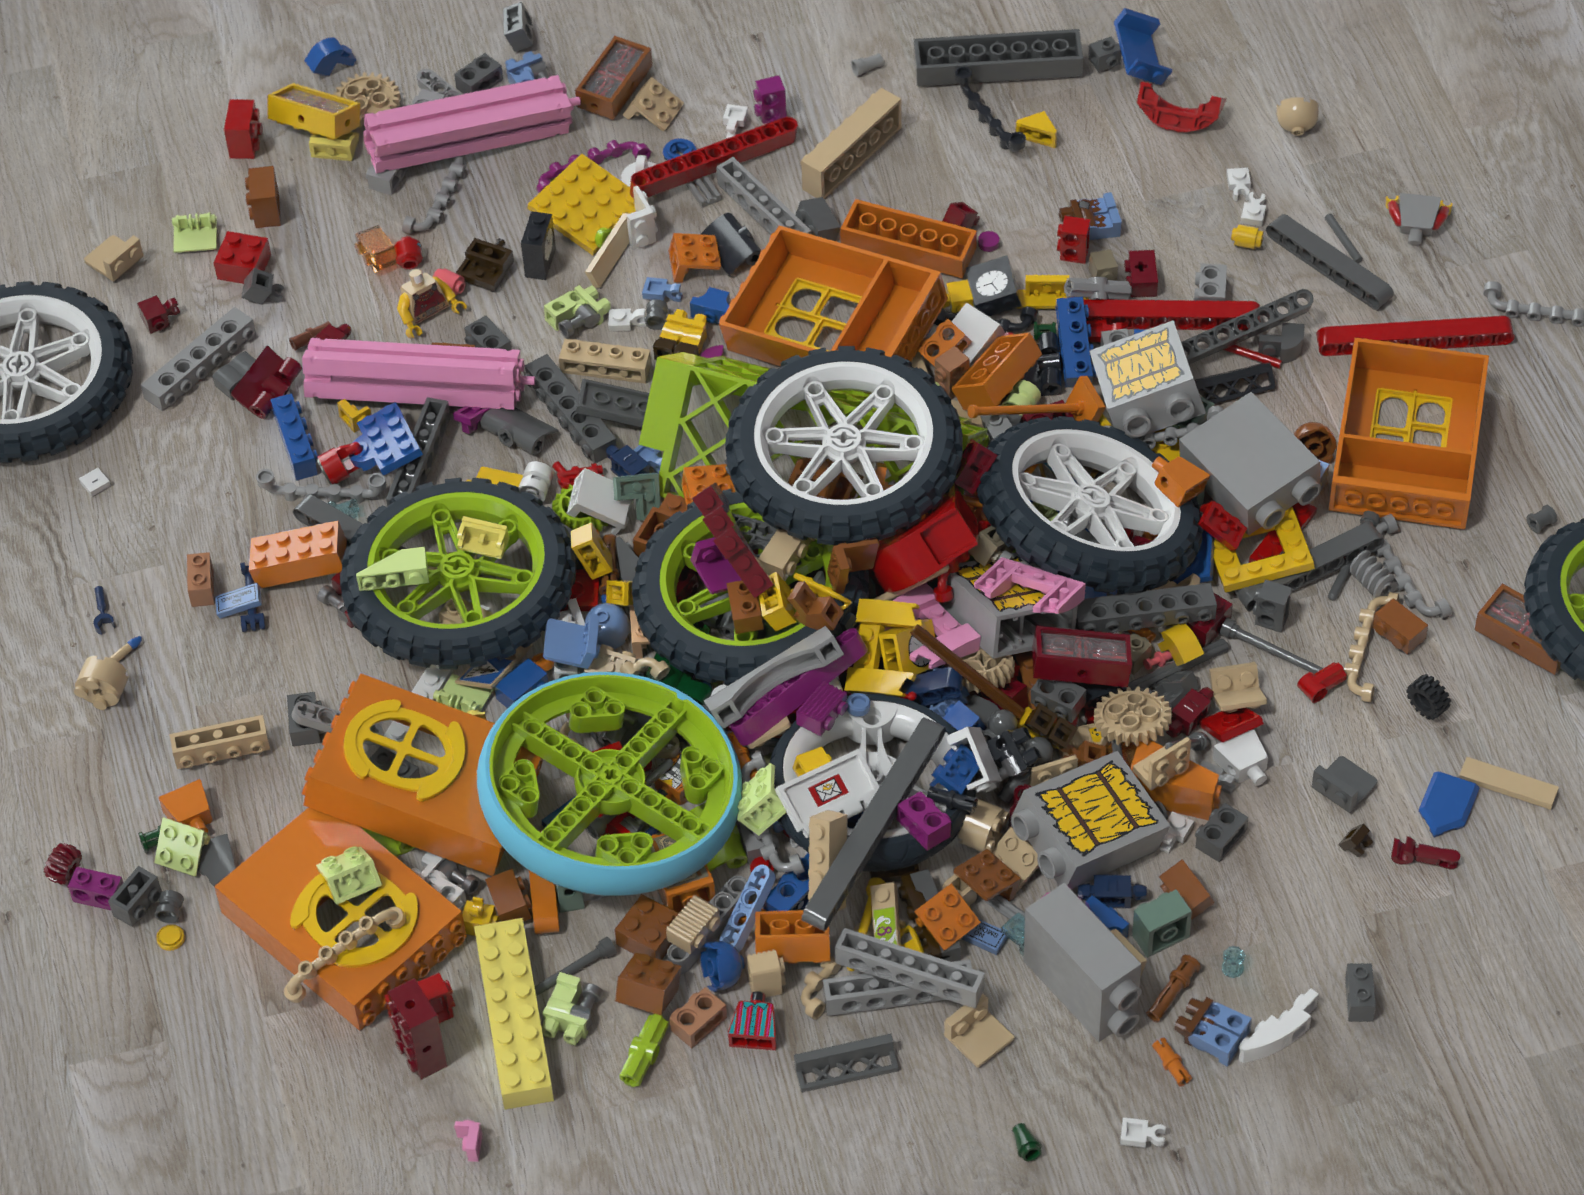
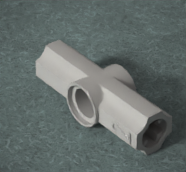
M1091 277L1088 279L1067 278L1064 285V293H1066L1067 297L1129 300L1131 286L1128 281L1107 280L1106 277Z

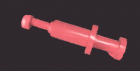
M1169 650L1163 653L1157 651L1154 653V658L1143 660V665L1147 670L1152 669V666L1156 664L1162 667L1166 661L1173 659Z

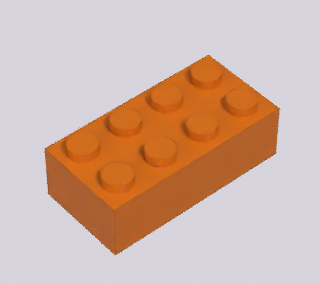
M1030 332L998 336L951 389L963 410H967L969 405H977V407L999 406L1005 395L1013 390V386L1024 378L1028 369L1036 364V360L1042 355V352Z
M339 521L251 538L249 572L254 582L258 583L261 588L341 572L347 539Z

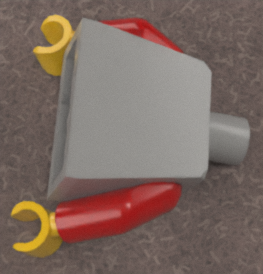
M1400 193V196H1396V199L1393 200L1386 196V208L1394 224L1400 227L1401 233L1409 234L1408 243L1411 245H1421L1422 236H1431L1432 231L1438 230L1446 221L1448 215L1451 214L1453 203L1444 205L1441 197Z

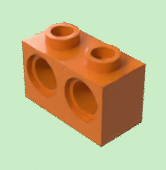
M947 319L936 328V332L930 338L922 342L921 347L917 351L935 367V359L954 346L963 352L972 341L955 324ZM955 333L951 340H947L949 335ZM939 349V353L936 356H932L933 352Z

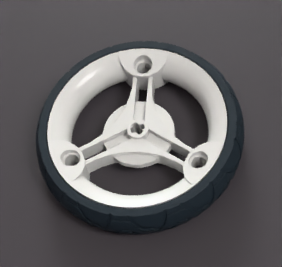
M865 694L870 699V711L866 715L857 717L851 715L846 710L844 715H838V718L835 719L832 729L830 731L826 730L822 736L797 725L796 721L783 733L773 750L770 763L775 766L774 789L797 778L793 770L797 755L821 746L824 747L832 741L847 736L851 740L861 743L859 750L880 787L896 761L895 758L886 754L883 743L892 740L894 737L908 741L920 720L925 717L946 727L945 735L931 758L936 767L939 764L943 766L946 762L943 760L945 754L951 748L955 750L958 747L949 745L946 736L954 733L956 730L940 715L916 702L890 695ZM866 744H877V752H866ZM976 774L974 775L969 784L977 780ZM915 785L907 799L920 791L927 797V791ZM942 785L937 787L939 789L947 790ZM966 787L962 795L976 798L977 791L968 790ZM935 803L936 807L942 813H946L951 820V832L948 839L926 850L904 827L887 830L863 871L897 870L918 864L934 856L956 838L963 826L966 814L970 815V812L957 808L948 809L946 805ZM786 812L778 819L779 824L793 841L809 853L810 837L806 838L802 831L797 833ZM847 827V839L853 831L852 828Z

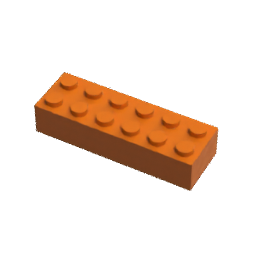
M858 199L854 200L840 228L841 243L959 278H963L966 268L977 248V230Z

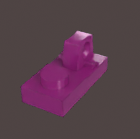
M465 406L454 412V420L461 422L462 432L470 434L477 430L478 423L483 415L492 408Z

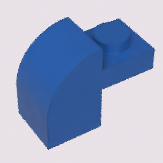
M330 37L316 43L304 61L313 73L330 76L337 63L353 66L357 59L349 47L341 45L335 37Z

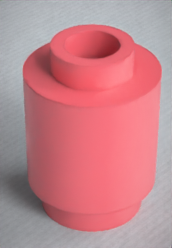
M439 268L435 271L433 277H438L446 282L456 296L464 291L465 280L463 276L446 268Z

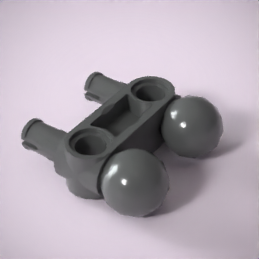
M1006 709L995 711L990 715L988 727L982 730L985 740L994 738L1006 730H1016L1018 727L1017 718L1011 711ZM1034 737L1025 743L1024 748L1026 751L1036 747L1042 756L1034 764V767L1051 761L1053 747L1048 739ZM1001 762L995 764L999 768L1003 767ZM1031 771L1027 772L1024 776H1010V779L997 796L1010 804L1014 797L1015 788L1018 785H1029L1031 783Z

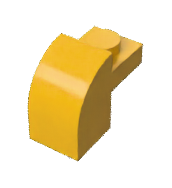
M1177 624L1161 632L1164 641L1157 645L1161 652L1169 649L1176 666L1185 664L1204 654L1197 637L1186 624Z

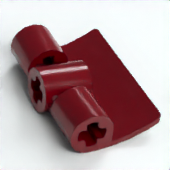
M267 345L233 389L231 396L251 413L261 419H265L272 410L270 399L284 396L288 393L290 385L301 372L302 366L291 357H287L285 360L282 359Z

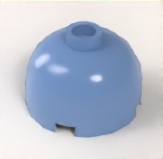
M603 603L589 611L584 622L586 623L590 614L599 615V625L602 626L600 638L597 639V645L601 647V644L616 649L626 642L625 639L628 633H631V622L622 608L616 604Z

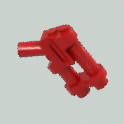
M559 461L552 465L553 469L557 472V482L561 490L562 488L568 489L569 484L573 486L575 478L584 468L597 474H603L602 465H597V463L583 468L573 466L568 471Z

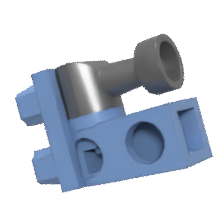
M530 51L522 56L523 60L517 62L513 58L505 61L510 85L540 78H549L546 63L543 61L540 53L535 55Z

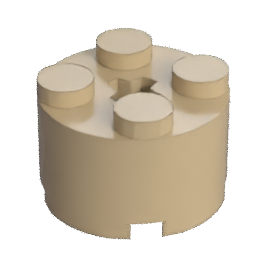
M90 656L85 660L76 680L74 694L93 703L95 708L105 710L106 707L114 706L119 702L129 675L126 676L127 670L125 667L112 658L105 657L104 660L97 659V656Z
M978 799L977 808H974L975 812L970 813V815L966 814L963 826L959 832V839H962L959 843L980 852L986 849L992 852L994 846L1003 837V834L1000 832L1002 827L1006 825L1010 813L1003 808Z

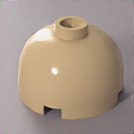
M1303 97L1282 100L1280 106L1276 105L1278 123L1283 129L1291 132L1293 135H1303L1304 132L1312 129L1318 120V102L1310 99V102H1304Z

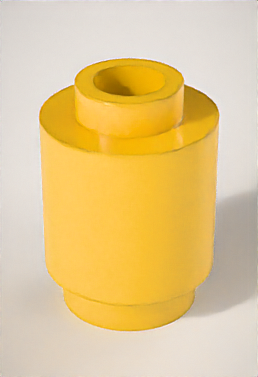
M1238 224V227L1232 230L1231 240L1234 241L1235 246L1255 249V247L1261 248L1264 231H1260L1256 227Z

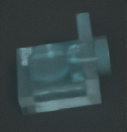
M1018 912L1001 927V930L1005 936L1019 946L1020 954L1024 957L1025 917Z

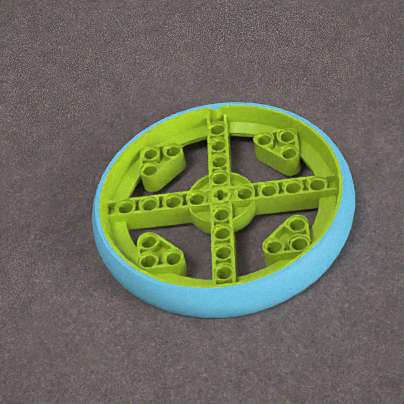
M590 672L566 676L543 684L523 695L500 716L491 728L479 757L477 789L484 817L494 836L502 847L525 868L543 879L571 890L604 896H625L652 892L680 882L699 871L720 851L730 837L737 822L739 811L737 807L742 799V773L734 747L724 729L704 707L691 697L667 684L647 677L619 672ZM625 709L652 717L620 751L604 749L591 752L545 724L554 718L570 713V729L576 733H589L620 729L623 725ZM677 733L681 734L691 745L682 751L680 774L687 801L697 805L706 801L700 818L646 785L643 768ZM521 747L526 748L574 778L577 796L541 833L527 819L534 817L538 813L539 788L533 763L526 759L515 762ZM630 812L677 841L660 851L652 853V837L645 832L601 836L597 840L595 857L567 849L600 813L617 815Z

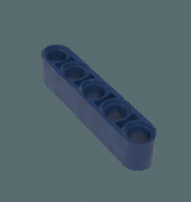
M947 667L917 675L915 681L907 678L900 691L905 694L915 692L917 697L913 702L927 706L960 697L964 677L952 667Z

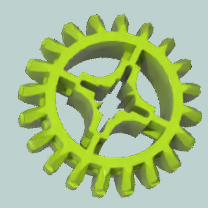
M569 484L568 489L562 488L561 494H556L555 500L552 503V510L560 517L561 522L572 530L592 523L595 529L602 532L603 526H608V523L581 511L575 518L565 513L568 510L573 486Z

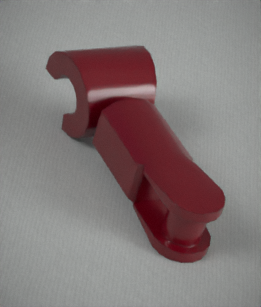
M1408 836L1405 843L1394 838L1391 854L1392 861L1400 865L1411 863L1415 856V861L1438 865L1449 870L1457 868L1461 857L1460 853L1454 849L1439 848L1421 843L1416 847V841Z

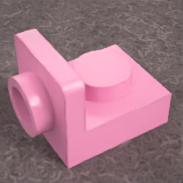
M472 1120L455 1121L456 1135L458 1138H463L462 1150L466 1151L468 1161L478 1162L483 1137L480 1122Z

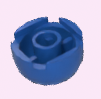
M724 941L705 943L703 947H706V951L701 952V969L703 977L709 976L712 985H707L708 988L714 992L733 987L740 979L742 969L745 967L743 956L730 943Z

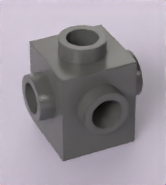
M1112 36L1089 44V60L1098 72L1120 65L1122 55L1120 45L1115 42Z

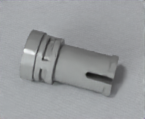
M880 53L864 59L859 58L851 61V67L856 76L866 73L867 70L884 65Z

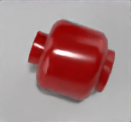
M405 236L394 244V255L397 265L411 270L422 262L423 254L420 241L410 236Z

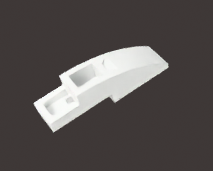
M1310 988L1305 995L1300 994L1295 1000L1294 1006L1289 1011L1285 1010L1279 1019L1271 1015L1266 1021L1262 1020L1257 1025L1255 1033L1250 1038H1244L1239 1046V1061L1246 1063L1270 1056L1300 1038L1310 1027L1311 1015L1309 1014L1317 1007L1319 994Z

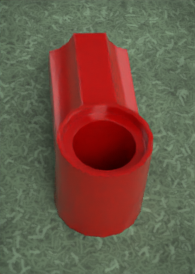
M1333 662L1315 674L1308 672L1303 675L1298 681L1297 687L1313 703H1317L1326 696L1330 689L1345 681L1347 674L1339 662Z

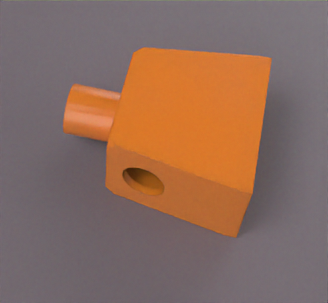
M1159 456L1152 464V468L1159 472L1154 482L1155 486L1177 507L1182 506L1202 493L1210 478L1209 473L1182 457H1177L1168 463Z
M200 779L158 797L161 809L168 819L204 830L208 833L206 825L210 824L213 820Z

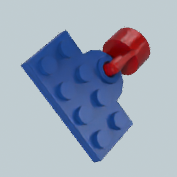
M395 402L357 422L362 435L351 444L337 448L333 447L317 456L318 459L316 460L331 485L338 484L349 478L350 473L360 468L366 471L375 465H378L384 476L420 457L423 453L398 404ZM348 456L350 457V459H348V460H346V461H344V462L342 461V460L345 459L346 457H348Z

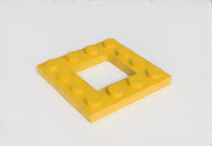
M1293 507L1285 511L1282 520L1273 528L1264 529L1260 527L1250 535H1247L1245 532L1243 538L1276 530L1284 554L1240 565L1236 551H1230L1215 539L1214 564L1225 593L1264 583L1265 579L1271 581L1315 569Z

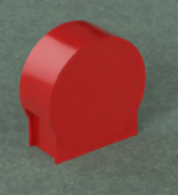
M956 484L952 486L948 493L944 494L942 497L943 501L930 514L927 513L922 516L920 522L907 530L900 528L895 531L896 535L879 540L874 567L870 570L885 592L900 591L928 578L964 552L978 545V519Z

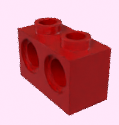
M1065 216L1063 224H1059L1057 237H1061L1057 242V251H1060V261L1085 264L1089 251L1090 219Z

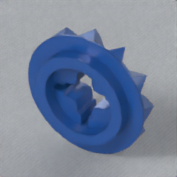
M687 139L671 140L663 148L664 160L681 156L676 153L677 150L684 155L696 150V146Z

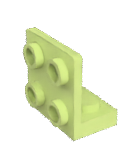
M772 763L765 768L759 769L755 777L749 782L742 784V799L737 807L739 809L737 820L757 835L763 833L786 813L774 789L775 766Z
M350 847L343 854L336 857H326L320 864L316 865L318 871L326 879L336 904L382 885L373 859L362 847Z

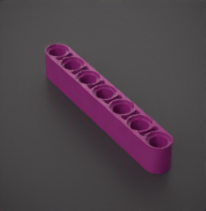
M848 629L835 638L844 655L824 667L801 673L777 685L758 699L742 718L730 724L729 726L742 746H746L756 741L802 705L823 681L826 683L831 682L863 657L868 648L857 629Z

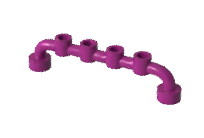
M611 140L606 146L607 149L599 151L597 147L589 149L588 156L586 157L599 165L605 158L610 156L617 158L626 150H632V154L636 159L638 155L647 156L648 159L651 151L645 143L628 141L619 144L616 140ZM572 155L568 160V164L563 166L559 162H553L549 166L550 171L540 176L536 187L537 192L540 193L551 183L550 179L556 178L579 155Z

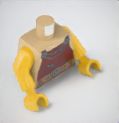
M414 269L409 273L410 281L401 286V295L397 305V311L403 324L408 327L406 329V336L409 338H414L412 334L413 329L417 336L422 335L421 327L416 324L449 307L448 302L452 303L451 309L456 314H460L456 309L457 304H461L463 309H467L463 301H457L455 298L456 294L446 282L438 277H431L428 273L422 274L420 269Z

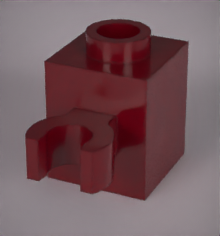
M964 202L950 203L942 222L971 229L972 225L978 224L980 216H977L978 212Z
M156 295L137 303L140 317L150 334L170 327L168 315L175 316L180 313L177 307L178 302L175 298L168 299L165 304H162Z

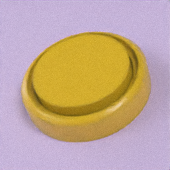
M171 924L162 927L158 931L156 940L161 949L173 951L183 945L185 935L181 927Z

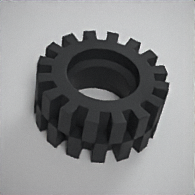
M1428 674L1421 675L1407 687L1406 693H1408L1407 698L1411 699L1410 704L1416 707L1415 710L1417 712L1420 711L1421 716L1424 717L1426 715V719L1435 720L1451 706V699L1448 698L1449 693L1444 691L1446 688L1439 685L1440 681H1434V677H1429Z

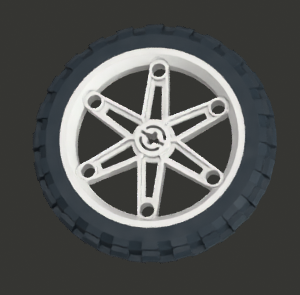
M33 281L16 282V286L5 287V284L0 285V330L16 326L10 348L0 346V358L3 359V363L0 364V379H2L0 380V396L3 395L2 419H0V463H12V459L21 458L22 462L38 460L39 455L50 453L53 456L66 451V446L72 443L80 444L91 437L93 429H101L111 419V412H114L115 409L118 410L126 396L125 390L131 384L133 375L132 364L134 363L128 334L117 315L112 311L110 312L107 305L95 297L91 298L84 291L68 286L63 289L61 284L42 282L41 285H35ZM39 324L54 325L75 333L71 337L38 347ZM24 332L30 333L28 352L20 351ZM91 353L90 371L82 386L56 372ZM39 378H45L63 389L61 391L39 383L38 380ZM13 389L22 390L17 410L12 409ZM32 393L62 403L46 412L25 418Z
M838 346V350L826 351V348L811 350L808 352V356L800 358L799 355H795L782 361L780 368H770L757 379V384L748 387L739 399V405L733 409L728 422L729 428L726 433L725 442L727 468L730 472V478L736 491L741 494L743 502L755 514L759 513L762 516V520L775 529L787 530L790 536L804 541L808 538L817 539L818 544L835 545L836 541H848V544L856 543L876 537L879 541L896 535L895 531L900 528L907 530L922 520V516L927 513L930 514L943 501L942 497L944 494L951 490L956 480V474L960 468L963 454V435L959 415L944 388L940 385L938 386L935 383V379L922 368L912 367V362L898 355L888 357L885 356V351L873 348H866V351L855 350V346ZM861 391L871 393V395L845 417L827 392ZM803 400H806L818 426L774 428L788 409ZM894 403H896L911 418L918 435H904L878 431L876 429ZM822 405L827 408L837 425L830 429L819 408ZM873 407L876 408V412L862 430H858L855 425ZM789 440H796V441H822V445L800 444V443H788V442H789ZM866 444L900 446V448L866 447ZM769 452L772 454L780 453L812 458V460L798 480L795 481L794 485L791 486L775 469ZM829 458L834 462L815 482L811 481V478L825 459ZM857 460L860 461L869 480V483L865 485L850 465ZM914 461L907 474L898 483L886 490H883L871 462ZM841 472L844 473L861 496V498L849 500L815 497Z
M1059 416L1052 420L1049 417L1037 418L1006 429L1005 433L996 436L987 448L998 456L988 472L985 471L981 476V483L977 487L979 501L983 505V512L991 526L996 528L1000 539L1008 547H1014L1020 558L1028 564L1034 563L1041 570L1086 583V586L1094 588L1096 592L1113 593L1119 590L1121 594L1152 590L1166 585L1168 580L1171 582L1185 573L1186 568L1190 567L1203 540L1202 533L1204 529L1198 525L1202 514H1199L1200 507L1196 497L1177 507L1155 486L1154 482L1159 472L1152 468L1153 462L1159 456L1168 463L1170 461L1162 454H1156L1150 450V445L1138 438L1134 440L1126 436L1124 431L1115 427L1107 428L1100 426L1099 422L1087 419L1075 421L1073 417ZM1048 462L1057 480L1033 476L1024 471L1032 465ZM1082 465L1102 471L1104 474L1094 480ZM1113 481L1116 486L1110 493H1107L1103 488ZM1127 487H1130L1149 507L1120 495ZM1030 500L1060 512L1052 521H1049L1033 506ZM1073 514L1078 520L1066 526L1064 521ZM1087 528L1100 544L1084 540L1075 536V534ZM1124 528L1145 531L1158 536L1148 544L1134 546Z

